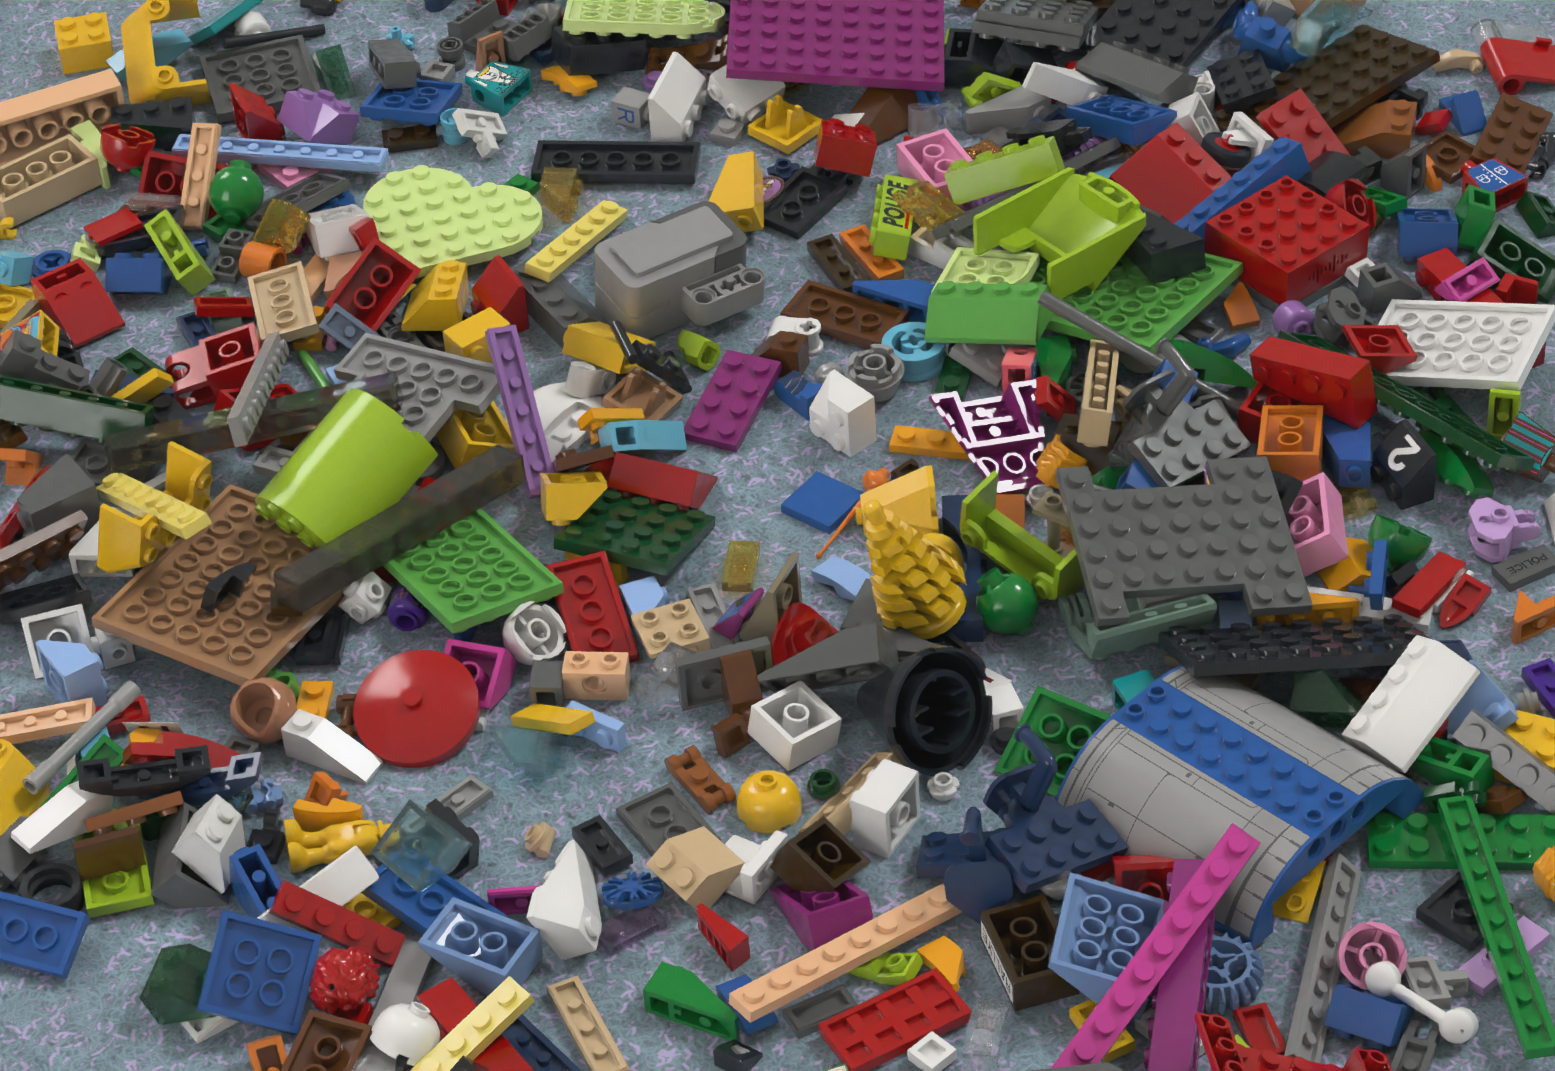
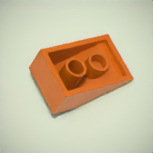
M1263 405L1257 457L1267 456L1270 469L1295 477L1300 481H1305L1320 474L1322 468L1324 405Z

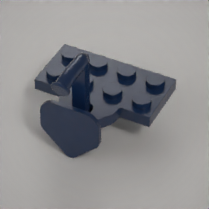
M1020 725L1015 731L1014 738L1018 742H1023L1038 761L1037 763L1023 766L999 776L988 788L983 803L998 815L1007 829L990 835L985 846L997 861L1004 863L1010 869L1012 880L1025 894L1067 878L1070 872L1077 874L1112 860V856H1125L1129 846L1090 799L1064 808L1055 799L1046 795L1057 773L1056 759L1040 738L1031 730L1030 725Z
M970 807L965 815L963 832L946 834L938 831L922 835L916 864L917 878L944 877L946 899L980 924V911L1006 905L1013 897L1014 889L1010 869L1004 863L997 861L985 846L990 835L1007 829L998 828L994 831L983 832L980 810L977 807Z

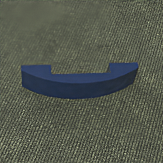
M262 752L231 756L229 766L212 768L211 773L190 784L160 793L139 795L138 797L139 799L149 800L180 791L183 802L187 804L208 802L216 794L222 799L247 789L258 781L264 755Z

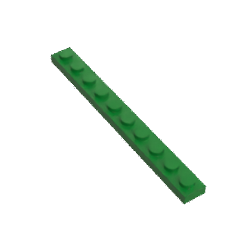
M1463 795L1438 799L1437 808L1524 1058L1527 1060L1555 1056V1028L1472 796Z

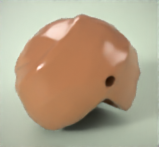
M262 677L244 682L241 688L234 694L230 704V718L234 728L247 739L259 742L260 745L272 744L283 739L281 728L297 711L296 698L291 688L285 683L270 677Z

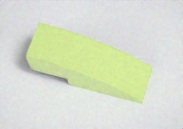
M90 120L70 128L72 136L98 158L103 182L102 186L106 190L111 188L110 163L102 156L100 150L101 134Z

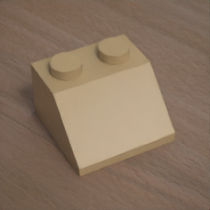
M703 826L667 839L645 865L696 909V906L700 903L711 908L738 877L745 862Z

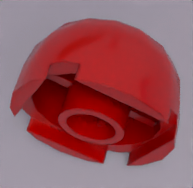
M121 124L104 126L101 133L100 150L108 163L114 165V169L120 172H130L131 169L142 167L148 151H154L156 141L154 135L147 130L135 126H130L129 130H120Z
M1350 178L1331 187L1326 193L1325 199L1369 224V228L1375 226L1377 214L1375 203L1372 197L1367 199L1366 194L1363 192L1367 188L1358 179Z

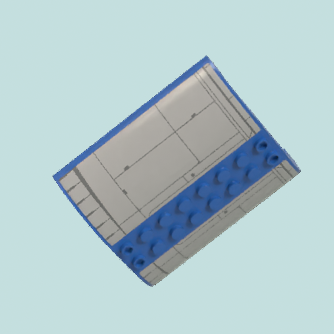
M1182 665L1156 679L1109 717L1093 733L1067 770L1055 798L1064 808L1090 799L1129 846L1125 856L1152 855L1175 859H1206L1232 823L1261 842L1253 856L1217 903L1214 924L1215 929L1223 934L1227 932L1231 939L1240 936L1242 944L1251 942L1253 949L1273 932V903L1383 808H1386L1404 819L1424 802L1422 789L1409 778L1230 675L1194 677Z

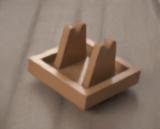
M636 366L603 397L601 406L604 408H642L644 420L664 421L682 404L684 396L667 386L663 381L657 380L643 371L642 368Z

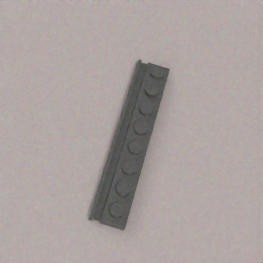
M1117 136L1098 143L1063 161L1064 169L1067 167L1075 168L1074 174H1079L1086 170V164L1090 163L1093 166L1106 160V154L1121 147ZM1041 181L1007 190L932 229L931 232L935 240L946 236L949 241L964 234L962 229L966 227L969 230L973 229V218L975 215Z

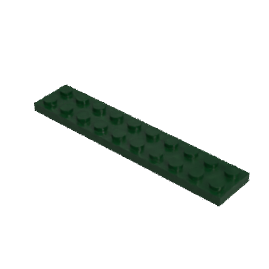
M1280 330L1277 337L1352 356L1314 334ZM1371 367L1377 404L1386 407L1389 405L1394 408L1393 413L1395 415L1415 420L1416 427L1428 432L1434 431L1438 433L1437 438L1447 444L1459 445L1461 447L1460 452L1473 458L1480 457L1484 460L1483 465L1490 469L1500 471L1501 468L1515 473L1519 469L1532 470L1536 461L1533 457Z

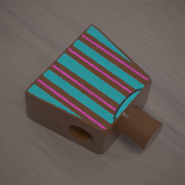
M1519 411L1503 441L1533 457L1536 461L1531 471L1519 469L1515 473L1504 468L1500 470L1542 483L1549 471L1555 474V436L1526 414Z

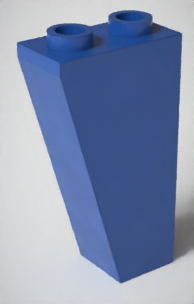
M260 844L240 848L233 855L229 856L230 888L246 914L257 918L271 908L281 881Z

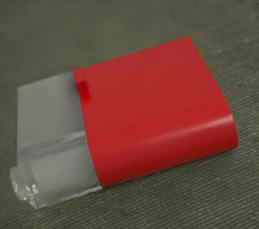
M1492 19L1479 20L1472 26L1471 37L1500 94L1504 92L1508 95H1517L1523 89L1526 81L1555 85V38L1548 27Z

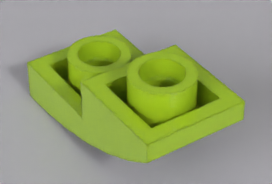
M887 951L847 973L880 984L899 986L915 978L924 962L918 952L890 953Z

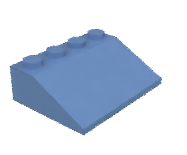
M1070 872L1048 967L1096 1004H1099L1162 919L1163 904L1166 900ZM1148 998L1133 1019L1141 1020Z

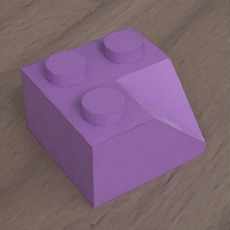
M299 88L298 91H286L278 121L309 143L350 144L360 114L352 110L349 103L336 99L334 97L335 94L328 90L320 89L319 92H312Z

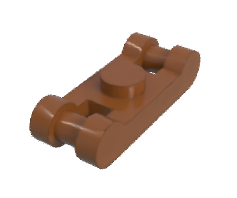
M695 745L684 749V753L679 756L673 754L665 758L664 762L667 770L707 814L716 810L717 805L723 802L728 804L736 800V793L731 784L725 783L701 757ZM687 765H691V766H692L691 768H689V769H687V770L684 769V767L687 766Z

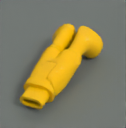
M296 819L283 820L291 874L303 872L310 867L323 863L331 864L354 846H357L366 857L377 852H384L387 846H394L400 842L397 822L382 824V820H377L378 826H376L372 820H354L329 825L317 832H305L301 829Z

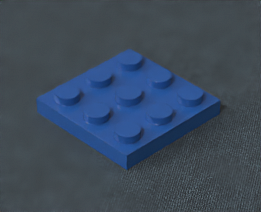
M417 79V87L385 89L380 83L360 106V116L370 117L374 121L391 119L398 123L412 121L432 126L440 122L441 113L450 109L462 95V83Z
M222 910L196 1011L290 1035H298L322 935Z

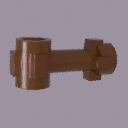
M357 694L337 695L336 712L337 714H342L340 725L335 726L354 739V736L358 734L355 725H353V708Z

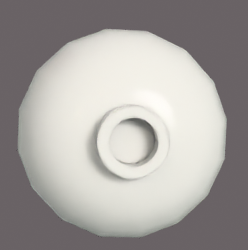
M528 601L519 605L504 622L502 631L505 648L518 662L524 665H533V661H550L554 659L564 649L566 643H563V634L566 633V628L560 615L546 604L543 606L533 604L535 601Z
M412 1002L411 1005L400 1003L391 1005L380 1013L371 1029L370 1040L388 1056L396 1059L401 1054L409 1058L406 1064L415 1066L440 1042V1030L435 1019L429 1015V1008L418 1002Z

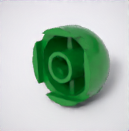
M1376 514L1368 533V544L1372 551L1374 539L1387 540V567L1390 569H1394L1397 565H1402L1411 560L1417 564L1424 558L1432 541V537L1410 526L1402 525L1398 521L1380 514Z

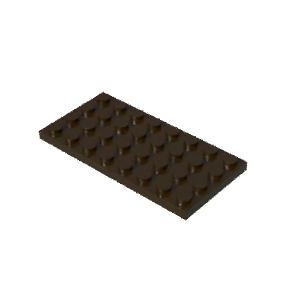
M1362 24L1272 79L1277 90V96L1227 114L1224 109H1221L1212 117L1220 132L1223 133L1227 131L1233 113L1243 112L1266 132L1256 118L1258 114L1301 88L1329 127L1333 128L1440 61L1439 51L1425 45H1420Z

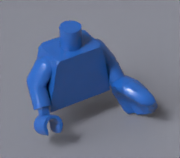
M1249 1L1240 9L1234 18V38L1242 41L1237 56L1244 51L1258 49L1266 67L1283 73L1290 64L1303 61L1317 51L1316 47L1302 43L1298 49L1293 42L1291 31L1276 24L1272 17L1263 18L1258 16V7L1253 1Z

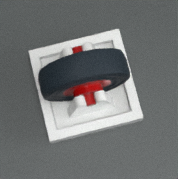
M1234 112L1227 131L1223 133H1207L1202 140L1201 147L1223 169L1240 171L1254 157L1269 148L1274 139L1243 112Z

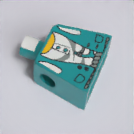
M490 62L480 72L470 69L465 76V83L471 86L472 100L503 117L533 91L531 70L527 68Z

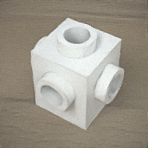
M368 569L357 578H352L342 590L344 596L338 606L359 624H364L371 618L377 619L386 609L384 602L392 587Z
M94 628L95 636L90 637L93 651L101 655L105 669L136 661L132 645H135L134 643Z

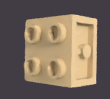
M689 598L631 615L632 624L650 659L686 649L688 655L711 650L710 637Z

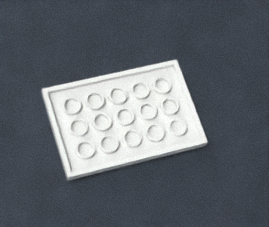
M1392 299L1378 325H1399L1416 353L1417 359L1416 362L1388 372L1386 375L1407 386L1472 389L1494 388L1520 391L1555 323V305Z

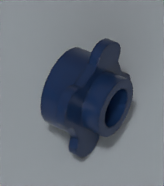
M780 158L776 160L773 166L767 168V173L780 177L786 182L800 169V165L798 163H791L788 159Z

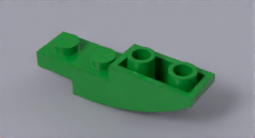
M1416 430L1437 454L1436 474L1441 476L1439 481L1454 487L1458 485L1462 487L1461 492L1474 498H1478L1479 494L1493 495L1494 488L1489 477L1476 458L1460 452L1461 447L1457 444L1451 445L1437 438L1438 433L1434 431Z

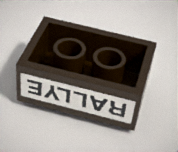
M1045 895L980 911L981 941L1014 1012L1080 994L1077 988L1048 967L1058 922Z

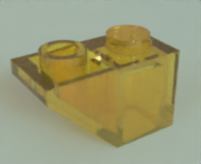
M545 167L540 181L542 205L564 223H570L572 214L578 211L577 196H582L583 181L578 180L577 168Z

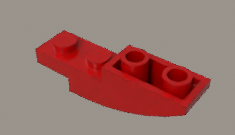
M162 731L154 743L131 742L123 751V764L129 765L175 759L174 749L207 745L212 769L229 766L231 756L241 754L205 738L178 732Z

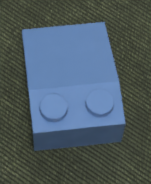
M452 897L418 941L419 948L477 991L488 996L509 976L522 986L543 958L539 929Z

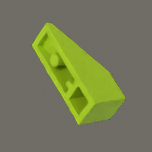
M167 209L144 225L175 278L189 293L196 295L216 280L203 258Z

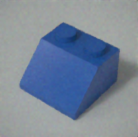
M1336 984L1324 1025L1334 1028L1332 1033L1334 1035L1353 1040L1354 1035L1367 1039L1365 1045L1386 1051L1387 1046L1398 1045L1416 1009L1395 997L1376 996L1369 990L1359 989L1352 984Z

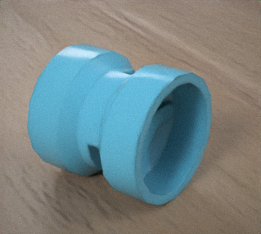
M458 108L445 110L440 115L441 126L444 128L442 130L443 140L451 145H459L469 139V137L461 136L452 116Z

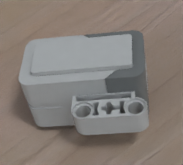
M702 201L598 243L595 246V308L609 324L618 320L625 331L651 339L689 322H694L701 326L710 325L760 304L764 300L765 273L757 267L746 268L747 237L745 233L718 205L710 201Z

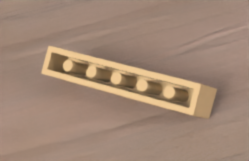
M1091 339L1077 436V442L1092 448L1107 447L1119 359L1118 349L1104 341Z

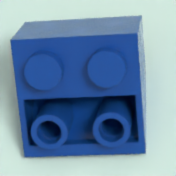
M115 253V258H106L105 291L110 294L167 295L173 273L160 254L143 253L142 258L132 256L130 253Z

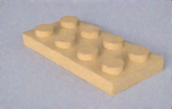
M302 261L247 277L262 344L267 334L278 331L281 340L285 339L286 342L308 338L313 334L319 333Z

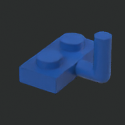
M1374 539L1373 552H1367L1366 562L1367 570H1371V577L1365 578L1364 586L1349 585L1348 592L1364 594V597H1369L1370 610H1383L1384 597L1387 595V540Z

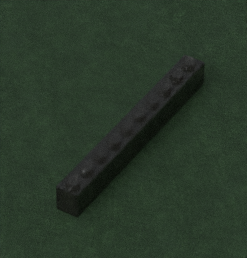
M389 372L268 399L248 444L314 430L348 389L357 388L365 391L385 403L395 412L401 411L404 397L397 372ZM232 407L109 434L104 449L112 474L166 463L168 444L171 441L199 455L234 448L235 445L227 422V417Z
M497 445L273 574L277 601L300 612H304L526 482L523 455Z

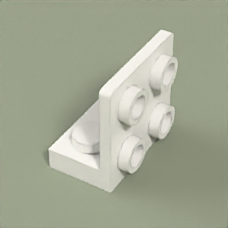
M776 830L761 845L733 835L725 845L742 859L745 864L742 866L738 877L725 892L755 904L779 876L770 868V865L788 842V834Z

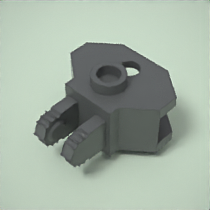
M1342 286L1332 289L1328 293V302L1317 306L1313 328L1319 337L1333 345L1340 343L1348 345L1349 341L1342 331L1343 325H1378V323L1365 315L1366 308L1361 306L1354 292ZM1322 318L1327 320L1329 324L1325 323Z

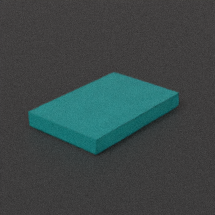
M264 0L238 1L188 36L194 44L192 46L217 34Z

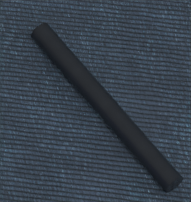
M324 24L223 38V46L225 49L297 35H302L303 37L325 34Z

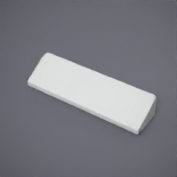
M354 846L299 887L343 906L376 882L379 876L361 850ZM271 908L257 917L265 921L307 931L270 914Z

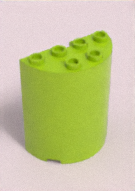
M348 389L255 498L257 506L254 509L266 520H269L271 517L275 519L276 524L286 533L298 532L297 537L301 542L310 548L313 545L317 546L319 552L328 560L333 562L334 559H337L346 565L435 460L438 453L419 432H411L401 424L405 419L385 403L360 389Z

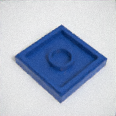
M816 471L781 504V512L830 535L841 525L860 500V494L864 492Z

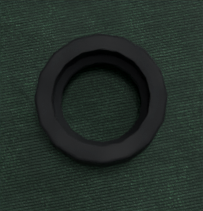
M49 863L40 865L29 871L21 881L19 886L21 897L33 899L40 890L48 886L65 885L71 888L65 896L58 900L44 903L80 911L84 905L85 896L80 874L75 868L67 864Z

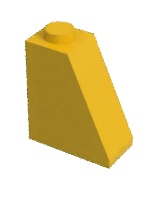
M932 465L924 466L860 494L861 507H855L856 525L863 526L865 537L867 518L863 513V506L870 500L879 501L883 509L892 511L922 535L932 532L939 533Z

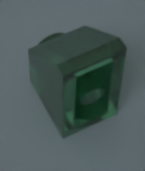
M341 44L316 50L312 56V61L322 88L334 93V97L338 100L355 96L356 92Z

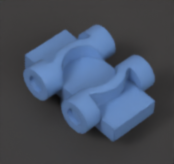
M266 778L260 783L261 789L255 790L253 784L242 792L237 793L238 811L245 810V812L251 814L267 808L274 809L277 805L284 804L281 786H274L273 780Z

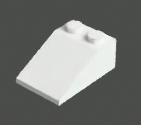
M350 204L300 215L301 218H308L307 235L316 255L324 258L325 261H329L330 256L361 251L348 229L361 219L370 217V215L357 205Z

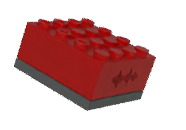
M1285 175L1206 221L1205 253L1243 262V273L1230 285L1235 287L1237 283L1242 282L1251 298L1273 312L1282 303L1289 300L1299 301L1307 307L1327 295L1332 289L1348 282L1349 279L1344 276L1347 267L1367 258L1369 224Z

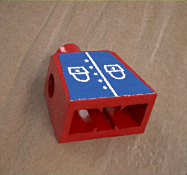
M1491 158L1478 165L1472 160H1468L1460 169V173L1463 175L1462 194L1468 184L1495 192L1496 212L1517 203L1528 189V176L1496 158Z

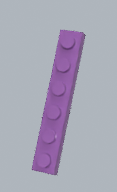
M516 325L489 328L485 335L528 500L541 498L540 473H554L517 327Z

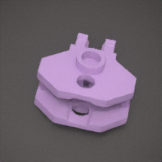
M1489 497L1476 499L1468 512L1472 523L1467 529V536L1474 553L1491 563L1504 561L1511 549L1518 548V542L1536 539L1542 532L1539 524L1535 522L1536 516L1533 510L1522 509L1513 511L1511 505L1504 506ZM1479 539H1484V540L1487 541V542H1486V543H1482V542H1479L1478 540H1479Z

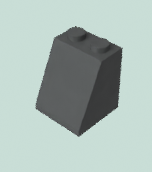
M69 454L62 456L17 498L20 510L17 512V518L25 530L22 539L79 510H82L88 517L83 530L84 534L79 541L99 521L100 503L96 485Z

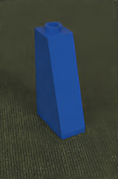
M1326 414L1323 416L1322 459L1338 487L1369 488L1371 417L1357 430Z

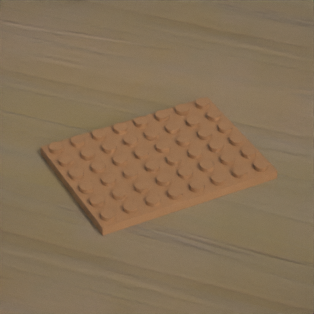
M229 484L211 502L209 509L206 511L212 524L188 539L177 536L171 546L165 547L157 555L153 563H148L92 617V627L242 686L247 680L265 677L344 595L342 590L352 578L355 579L377 561L369 552L367 543L375 539L369 537L346 565L337 559H334L332 562L319 552L317 546L313 545L310 548L301 542L297 537L298 532L292 531L288 534L276 524L275 519L271 517L269 520H266L254 509L257 506L255 498L258 494ZM246 562H251L257 566L255 573L245 582L244 592L240 598L229 592L228 596L212 613L201 608L205 587L214 578L226 570ZM301 587L303 616L271 617L270 589Z

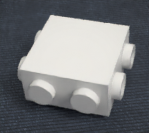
M727 64L710 74L707 90L711 98L723 106L727 115L732 120L745 124L748 122L752 123L761 117L767 109V101L769 99L775 101L774 97L776 94L782 96L783 99L786 88L784 82L726 78Z

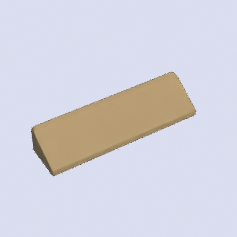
M893 752L874 753L840 788L839 792L831 797L805 823L799 832H802L824 816L845 835L851 829L852 809L849 807L851 796L856 790H860L866 782L869 772L872 769H876L883 759L900 765L903 764L896 758Z

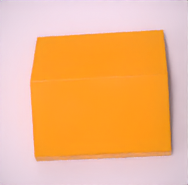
M1346 537L1348 558L1316 571L1326 589L1348 592L1349 585L1364 586L1365 578L1371 577V570H1367L1366 562L1367 552H1372L1364 539Z

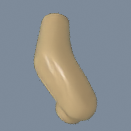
M1451 49L1440 55V61L1434 64L1433 68L1436 73L1453 68L1470 69V72L1475 74L1482 72L1484 65L1483 58L1477 53L1462 49Z

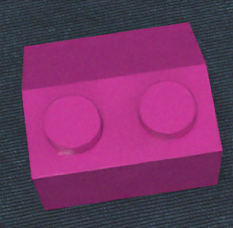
M448 638L444 653L457 659L468 669L479 690L481 708L491 710L509 691L517 660L506 648Z

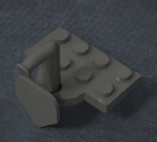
M1165 337L1158 342L1155 351L1156 353H1161L1178 372L1177 375L1174 377L1175 372L1173 369H1168L1142 382L1131 391L1122 403V406L1142 425L1146 435L1132 441L1128 449L1158 487L1183 486L1204 475V464H1206L1207 460L1236 458L1246 453L1252 446L1215 399L1195 410L1183 400L1196 382L1195 372L1179 351L1170 343L1169 338Z

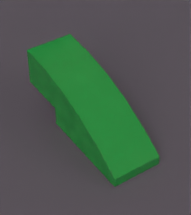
M1171 339V344L1179 351L1188 364L1194 368V371L1198 372V379L1205 382L1255 388L1258 384V381L1254 380L1253 376L1245 369L1218 352L1188 341Z

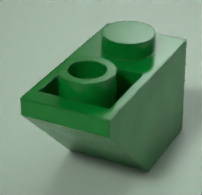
M1468 184L1454 208L1458 221L1457 247L1473 251L1480 237L1492 224L1496 212L1495 192Z

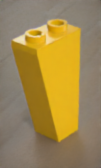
M754 151L728 155L709 198V201L718 205L743 232L758 231L764 228L763 172Z

